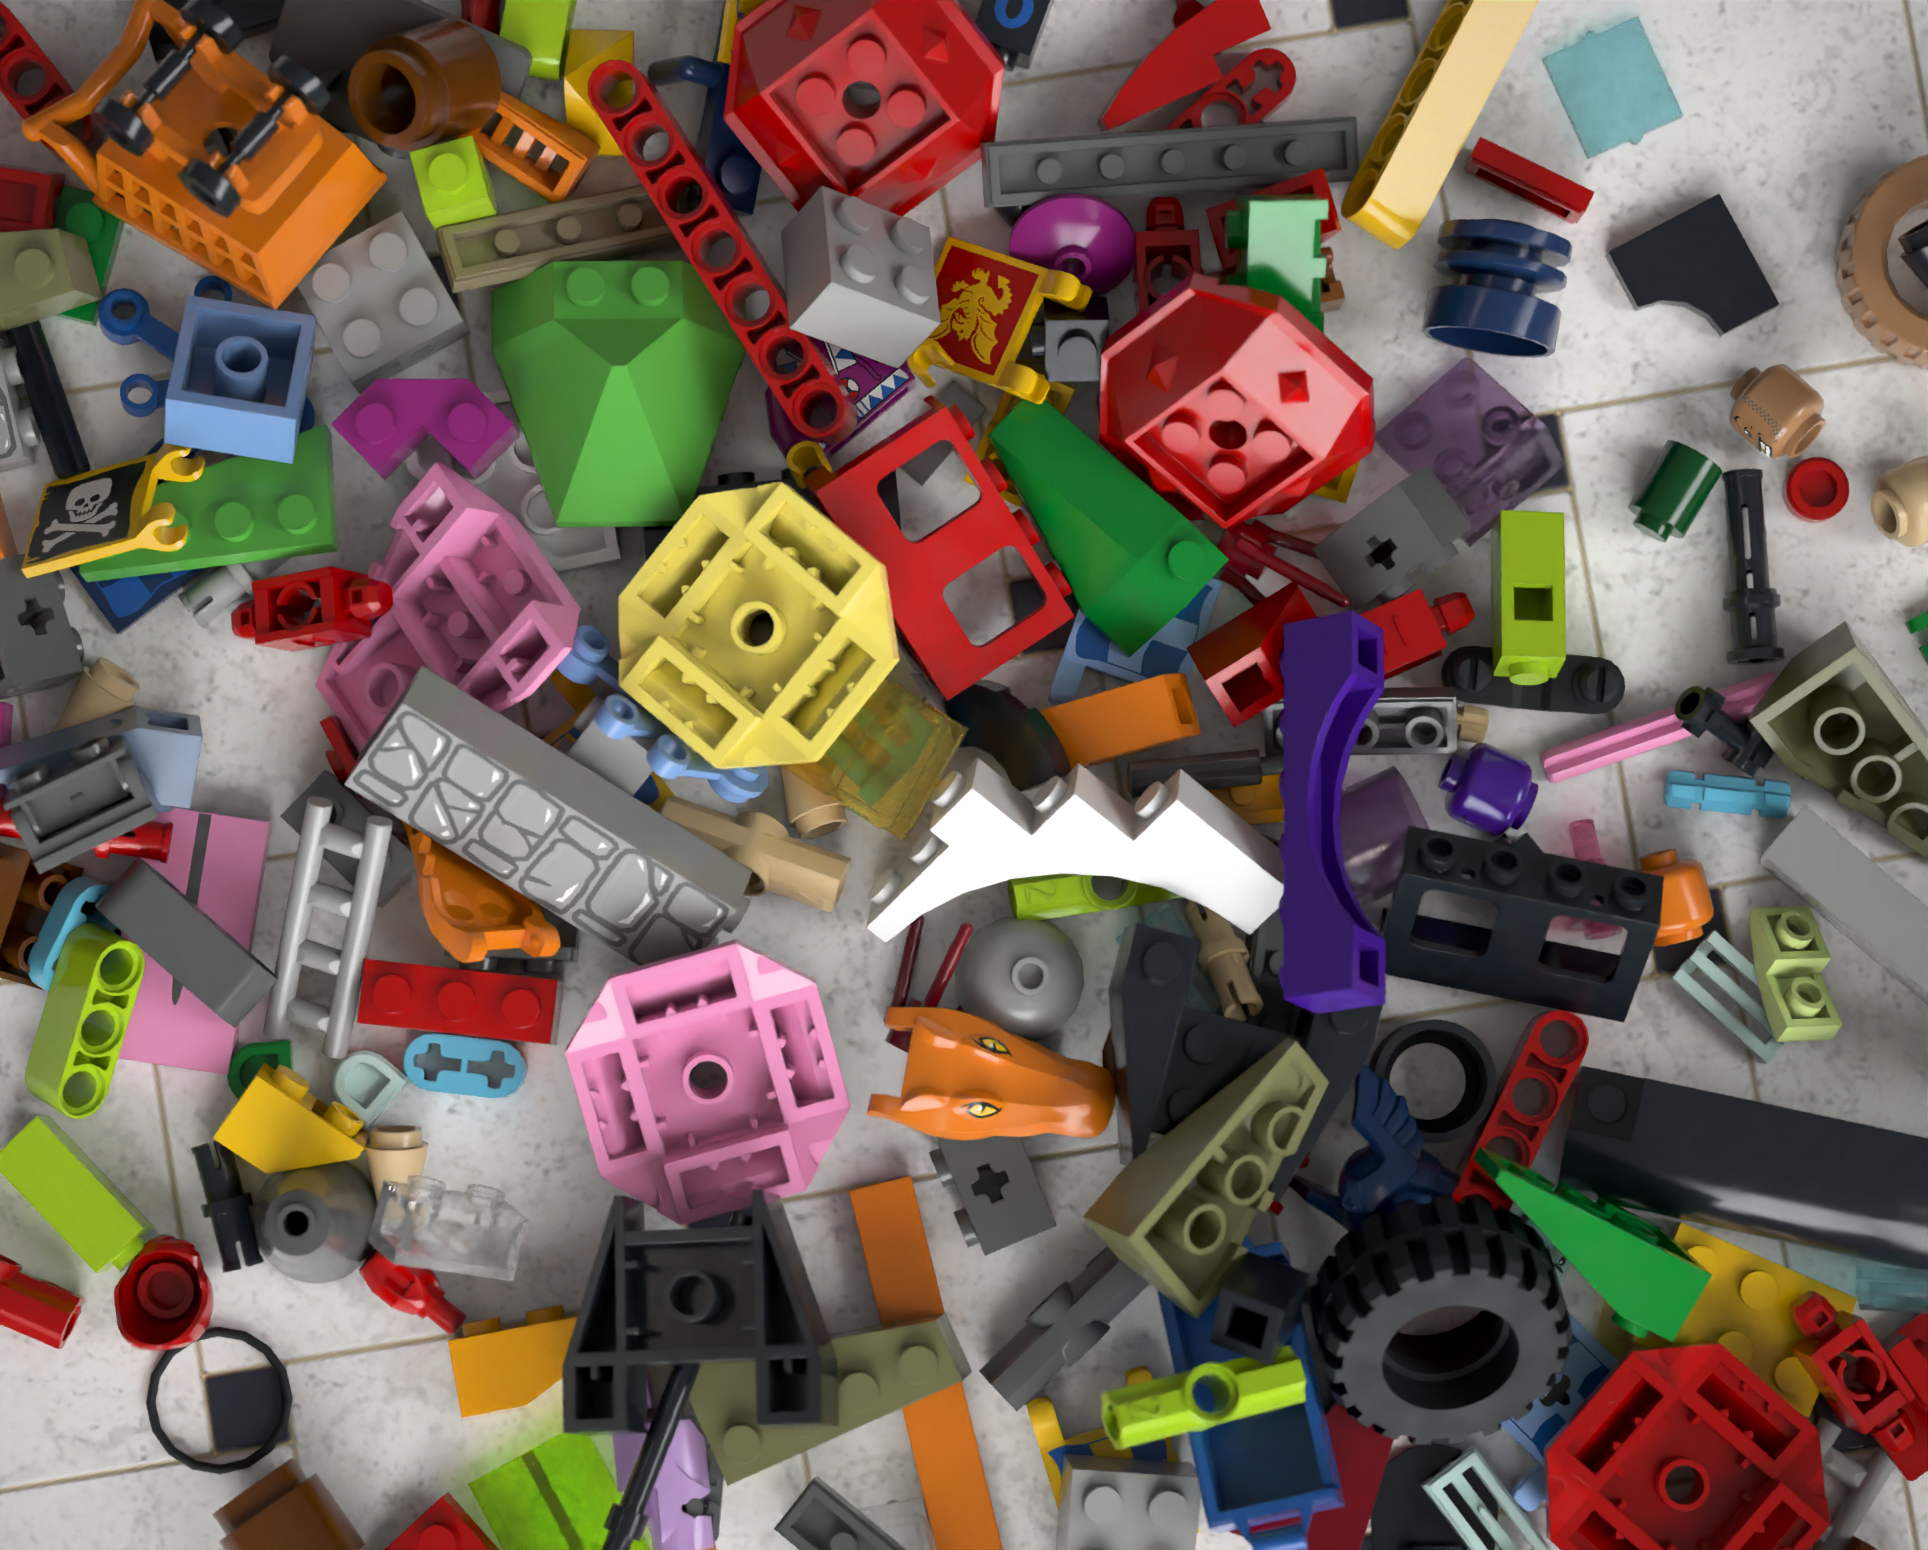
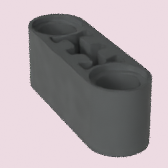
M137 857L95 904V907L110 922L215 1014L234 1028L238 1026L278 980L269 968L140 857Z

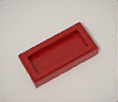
M1482 137L1478 139L1464 167L1466 173L1571 224L1578 223L1586 212L1595 193Z

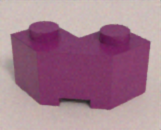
M376 379L331 423L338 434L384 480L430 436L476 480L521 436L515 425L469 379Z

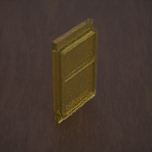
M885 678L818 762L782 764L779 766L876 827L887 830L901 840H907L969 728Z

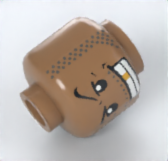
M1785 364L1773 365L1762 372L1756 367L1751 368L1736 382L1730 392V396L1735 400L1729 417L1730 424L1769 459L1779 458L1786 454L1790 458H1796L1816 440L1825 427L1826 421L1821 417L1824 408L1823 398Z

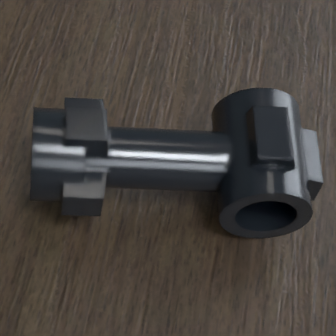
M1692 686L1686 689L1680 695L1675 705V715L1683 722L1681 727L1697 738H1700L1705 730L1726 743L1727 748L1721 757L1751 777H1754L1760 767L1764 769L1773 756L1774 751L1749 721V718L1747 717L1742 724L1720 709L1726 698L1710 687H1707L1706 690L1700 686Z

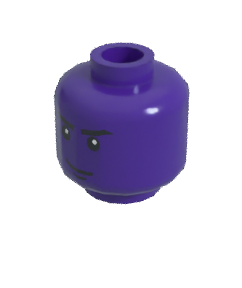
M1480 742L1472 746L1464 756L1458 754L1451 755L1439 779L1438 788L1447 791L1445 809L1451 818L1485 834L1496 837L1506 832L1509 828L1520 829L1533 807L1539 785L1531 781L1532 770L1527 762L1492 745Z

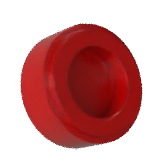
M1822 457L1808 458L1794 466L1786 475L1782 486L1783 500L1787 509L1796 518L1809 523L1823 522L1838 514L1845 506L1849 497V481L1843 469L1834 461Z

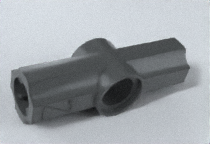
M1107 1245L1086 1265V1268L1070 1283L1067 1280L1064 1281L1045 1298L1024 1320L1027 1324L979 1369V1372L1018 1411L1045 1387L1049 1380L1065 1365L1071 1367L1109 1331L1111 1327L1108 1324L1150 1283L1120 1260Z

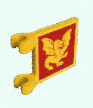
M948 236L934 267L941 323L925 340L932 339L937 341L954 361V365L950 367L943 361H938L932 365L1002 389L1038 405L1042 404L1051 383L1047 379L1039 377L1033 369L1015 364L1021 347L1044 297L1070 309L1082 312L1087 307L1093 290L1086 285L1080 284V280L1070 273L1046 269Z

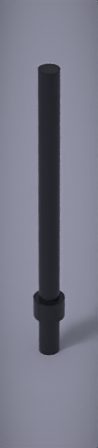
M733 1211L728 1227L753 1226L752 1217L737 1211ZM702 1364L673 1365L620 1503H612L603 1526L609 1532L602 1550H630L633 1540H641L649 1519V1515L645 1514L644 1511Z

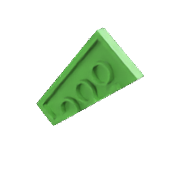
M326 424L299 433L293 464L238 455L205 467L199 479L195 481H167L156 485L151 507L163 502H168L174 506L176 510L173 522L167 527H178L181 524H186L189 531L183 547L170 552L146 548L130 550L79 564L80 575L86 582H95L337 552L332 436Z

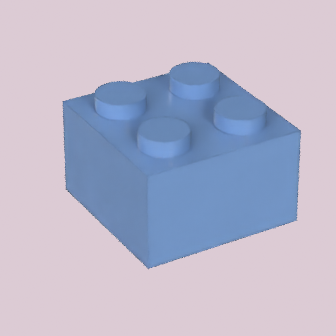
M188 295L165 398L164 443L293 464L313 363L316 316Z

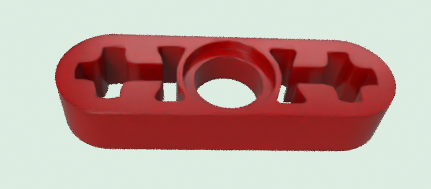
M1262 48L1252 52L1223 77L1224 79L1218 81L1164 129H1178L1185 126L1190 128L1203 127L1201 123L1202 113L1209 106L1215 104H1223L1230 107L1237 116L1238 124L1264 122L1283 106L1292 94L1296 82V71L1292 61L1286 54L1273 48ZM1259 66L1265 72L1272 70L1274 67L1281 72L1277 81L1280 91L1274 93L1268 87L1259 91L1251 98L1250 106L1258 110L1251 116L1244 101L1228 89L1232 85H1236L1242 96L1255 82L1256 73L1253 70L1254 68Z

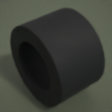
M1424 1020L1401 1026L1386 1036L1378 1045L1370 1060L1369 1068L1379 1080L1387 1079L1390 1083L1392 1067L1396 1059L1406 1049L1422 1043H1433L1447 1048L1459 1059L1464 1069V1094L1459 1104L1443 1117L1430 1120L1415 1117L1418 1133L1423 1135V1142L1429 1143L1448 1142L1470 1133L1487 1116L1496 1094V1069L1487 1047L1473 1032L1450 1021Z

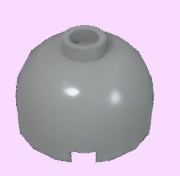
M1014 916L1002 917L978 929L969 939L970 941L965 946L954 973L957 999L964 1012L988 1019L1022 1038L1037 1041L1061 1029L1077 1010L1084 987L1082 959L1072 940L1051 922L1032 919L1017 920Z

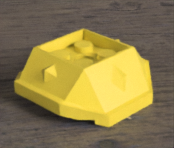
M783 482L699 495L618 596L621 659L619 660V686L712 766L718 769L818 762L899 661L886 566L794 489ZM768 612L774 622L773 635L768 642L756 647L750 638L751 623L758 615Z

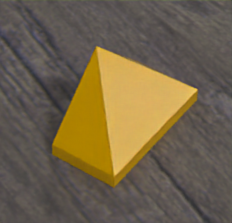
M571 29L564 74L566 125L579 131L601 146L596 157H625L591 104L588 96V81L592 72L601 63L606 61L624 60L634 65V31ZM633 80L620 82L613 89L610 102L612 108L623 107L633 99Z

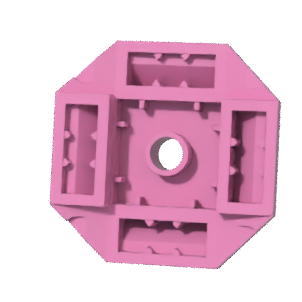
M736 939L610 974L565 1049V1056L600 1176L631 1196L657 1209V1212L680 1226L752 1206L753 1189H763L779 1195L780 1198L806 1191L819 1167L820 1161L851 1107L816 980ZM713 1061L721 1065L727 1075L719 1086L712 1089H703L692 1082L689 1074L698 1063Z

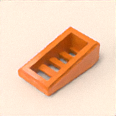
M501 91L499 104L496 112L503 117L492 136L481 131L484 127L483 125L474 131L455 137L460 139L473 136L485 159L550 203L565 201L572 196L601 148L600 145L579 131ZM516 125L524 130V133L515 148L506 145L505 141ZM537 140L546 145L538 161L528 156ZM558 155L568 160L561 173L551 168Z

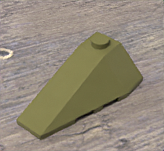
M1844 621L1790 660L1748 715L1749 721L1787 769L1803 779L1807 777L1833 794L1835 800L1852 811L1855 808L1886 828L1888 834L1928 859V731L1848 623Z
M1291 1038L1285 1039L1128 1164L1090 1207L1083 1218L1120 1260L1189 1316L1198 1319L1218 1296L1222 1286L1247 1254L1249 1249L1241 1246L1258 1210L1267 1213L1275 1196V1193L1268 1190L1284 1156H1289L1296 1152L1329 1081L1296 1040Z

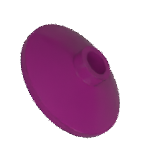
M1058 194L1036 202L1020 215L1010 234L1009 256L1046 269L1070 273L1080 280V284L1086 285L1093 290L1091 297H1100L1116 288L1131 271L1135 261V234L1127 217L1111 203L1087 194ZM1067 258H1078V259H1080V260H1077V261H1068V260H1065V259H1067Z

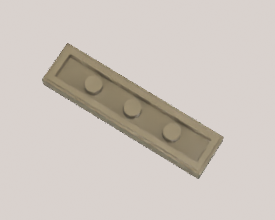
M643 185L436 228V241L452 293L523 279L534 270L553 261H607L680 245ZM686 188L679 193L676 208L679 214H687L693 211L690 201H686Z

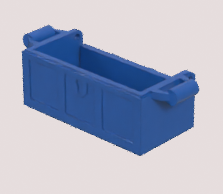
M1246 1234L1241 1245L1242 1247L1249 1249V1252L1292 1267L1289 1251L1282 1242L1254 1246ZM1157 1290L1175 1374L1190 1371L1204 1363H1222L1245 1357L1239 1353L1209 1343L1220 1293L1202 1315L1195 1319ZM1302 1308L1297 1329L1285 1346L1290 1345L1296 1357L1301 1360L1306 1378V1400L1299 1404L1217 1424L1202 1432H1188L1208 1529L1218 1534L1239 1530L1242 1536L1252 1545L1253 1550L1308 1549L1306 1534L1310 1526L1312 1513L1346 1506ZM1195 1382L1192 1394L1196 1405L1201 1410L1212 1413L1215 1402L1211 1390L1206 1385ZM1301 1516V1523L1251 1533L1250 1531L1252 1526Z

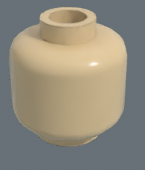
M1928 456L1919 457L1884 472L1878 479L1875 493L1871 497V513L1878 529L1887 538L1894 539L1906 547H1917L1928 543Z

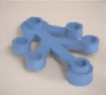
M582 625L576 629L573 649L556 668L566 678L578 684H591L599 676L625 696L616 694L608 696L595 712V723L604 734L614 739H624L627 736L658 739L647 752L646 760L650 768L663 778L676 779L678 776L707 779L711 788L719 796L733 803H744L749 798H756L762 794L769 783V775L765 766L718 769L712 766L700 754L690 752L680 737L619 686V663L609 656L611 645L606 635L590 625ZM636 706H638L644 712H639Z

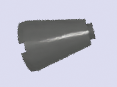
M346 1161L273 1173L262 1186L254 1206L253 1227L258 1246L263 1255L279 1272L301 1282L328 1283L351 1274L362 1265L374 1250L381 1234L382 1220L378 1219V1203L374 1188L356 1166ZM301 1211L309 1219V1227L306 1232H304L300 1224Z

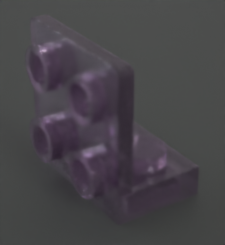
M1465 357L1401 411L1376 433L1375 439L1378 446L1410 476L1427 465L1430 467L1472 526L1471 530L1460 537L1469 548L1493 528L1500 510H1514L1565 466L1547 426L1470 357Z

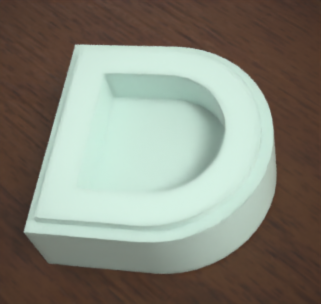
M356 1051L347 1055L337 1064L332 1076V1090L336 1100L357 1113L363 1119V1125L370 1128L410 1080L402 1070L382 1054L373 1051Z

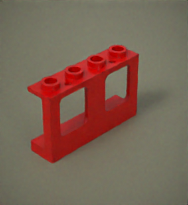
M929 395L923 399L928 411L834 473L821 466L803 478L802 481L822 513L886 566L894 626L932 687L946 701H949L1075 616L1064 600L1066 596L1072 593L1066 579L1052 561L1043 565L1032 547L1040 541L1036 530L1020 509L1011 513L1000 494L1008 489L1001 473L989 457L979 461L968 441L974 438L976 434L968 419L956 404L947 408L935 397ZM948 440L980 492V496L973 505L920 540L909 541L904 537L879 497L877 485L883 477L936 442ZM1005 546H1013L1044 596V601L1038 609L985 644L974 645L969 641L944 601L943 590L948 583Z

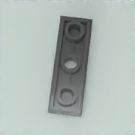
M1456 687L1384 688L1383 693L1364 722L1368 726L1361 729L1351 755L1457 754ZM1284 698L1263 710L1265 756L1284 754V739L1279 727L1280 713L1284 709Z

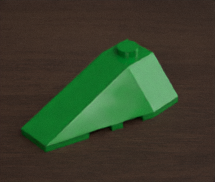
M1021 398L987 435L1022 503L1027 505L1046 540L1044 544L1051 557L1058 562L1073 590L1072 596L1080 611L1127 657H1131L1182 611L1229 560L1179 511L1046 400L1038 405Z
M1479 1147L1473 1159L1595 1291L1615 1310L1611 1319L1626 1331L1640 1338H1645L1648 1332L1651 1331L1673 1342L1712 1274L1665 1229L1601 1198H1598L1595 1203L1581 1194L1574 1186L1559 1181L1555 1188L1552 1182L1533 1169Z

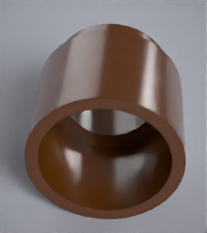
M447 18L416 26L375 41L356 62L348 81L349 105L357 124L363 132L381 145L405 151H415L430 147L482 127L494 115L501 95L500 69L495 54L488 42L470 25L459 20Z
M294 1458L273 1470L212 1514L227 1535L219 1541L224 1550H360L366 1545L317 1473L307 1478Z

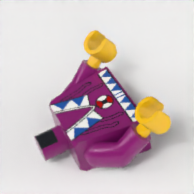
M814 338L854 400L857 408V424L853 432L844 441L837 444H821L801 433L792 424L768 385L764 395L770 436L786 459L788 468L801 489L807 488L802 479L804 478V472L809 467L824 466L832 473L828 460L916 387L915 376L909 370H912L927 388L931 389L937 385L935 380L927 373L929 367L938 361L946 362L950 367L954 365V361L937 341L932 339L925 340L897 369ZM791 343L783 347L786 353L776 361L779 374H789L800 367L803 360V349L799 343ZM823 397L813 404L810 410V421L814 428L828 426L835 419L837 414L835 398Z

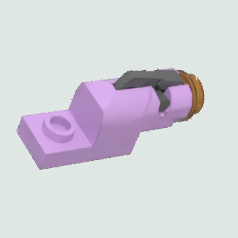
M647 1369V1408H652L650 1374ZM681 1416L644 1511L645 1514L649 1515L647 1524L652 1538L653 1550H717L715 1541L720 1533L724 1477L711 1448L707 1446L705 1434L693 1416ZM647 1419L648 1429L650 1427L652 1419ZM646 1434L613 1435L618 1492L625 1491Z

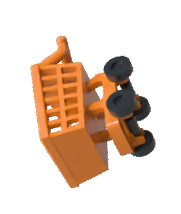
M135 0L120 42L76 92L25 118L21 122V131L27 140L37 142L42 139L55 149L83 183L95 194L92 200L96 206L265 305L277 310L387 181V176L383 170L369 161L350 139L317 115L330 101V94L324 85L300 63L290 57L281 55L267 69L266 76L234 51L243 41V34L221 9L208 0H188L180 11L164 0ZM154 22H158L164 27L180 51H170L142 83L145 91L138 99L130 90H127L118 101L107 97L143 55ZM90 113L96 124L109 136L107 141L96 152L97 158L82 141L64 129L67 125ZM222 127L232 128L239 133L229 144L232 152L225 157H222L217 151L209 154L205 150V141L209 134ZM144 208L147 209L148 211H150L151 214H149L148 212L144 211Z

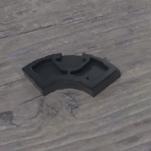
M979 680L949 701L943 698L950 724L953 726L952 732L957 748L974 746L991 754L1004 768L1011 784L1020 792L1043 786L1054 776L1064 778L1072 770L1061 741L1045 717L1037 708L1029 709L1019 699L1010 694L1011 690L1009 687L990 680Z

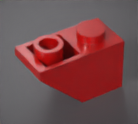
M1295 582L1289 583L1186 648L1203 680L1234 728L1284 698V678L1279 664L1280 652L1284 648V624L1317 617Z

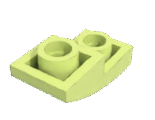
M1810 906L1754 908L1749 915L1753 959L1762 1001L1776 1042L1832 1040L1842 1027V1023L1821 975V971L1827 965L1831 956Z

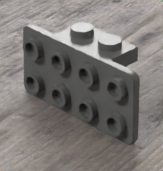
M285 0L269 52L272 64L281 55L290 57L308 69L324 85L330 94V101L317 114L340 133H353L377 144L378 148L385 154L399 159H411L409 153L411 151L384 146L372 140L357 124L349 105L348 81L350 73L356 62L372 43L383 37L438 19L447 18L462 21L477 30L488 42L499 65L501 91L518 100L521 98L533 62V56L526 47L420 0ZM495 111L481 131L492 136L503 116ZM452 138V139L446 140V141H444V142H449V141H453V140H457V139H456V138Z

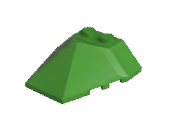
M682 260L553 261L534 270L523 279L513 280L492 290V355L498 371L501 372L511 399V406L517 422L520 423L533 465L557 528L675 526L695 501L710 458V450L720 421H723L732 386L746 354L745 347L694 266ZM745 300V302H744V304H743V315H744V317H745V320H746V300Z

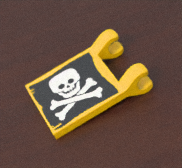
M164 443L157 453L44 484L21 571L28 579L138 548L169 552L182 548L189 531L186 524H181L178 527H167L174 520L176 513L174 506L168 502L159 503L153 507L151 505L158 479L176 482H192L199 479L205 465L203 456L186 459L183 457L190 453V447Z

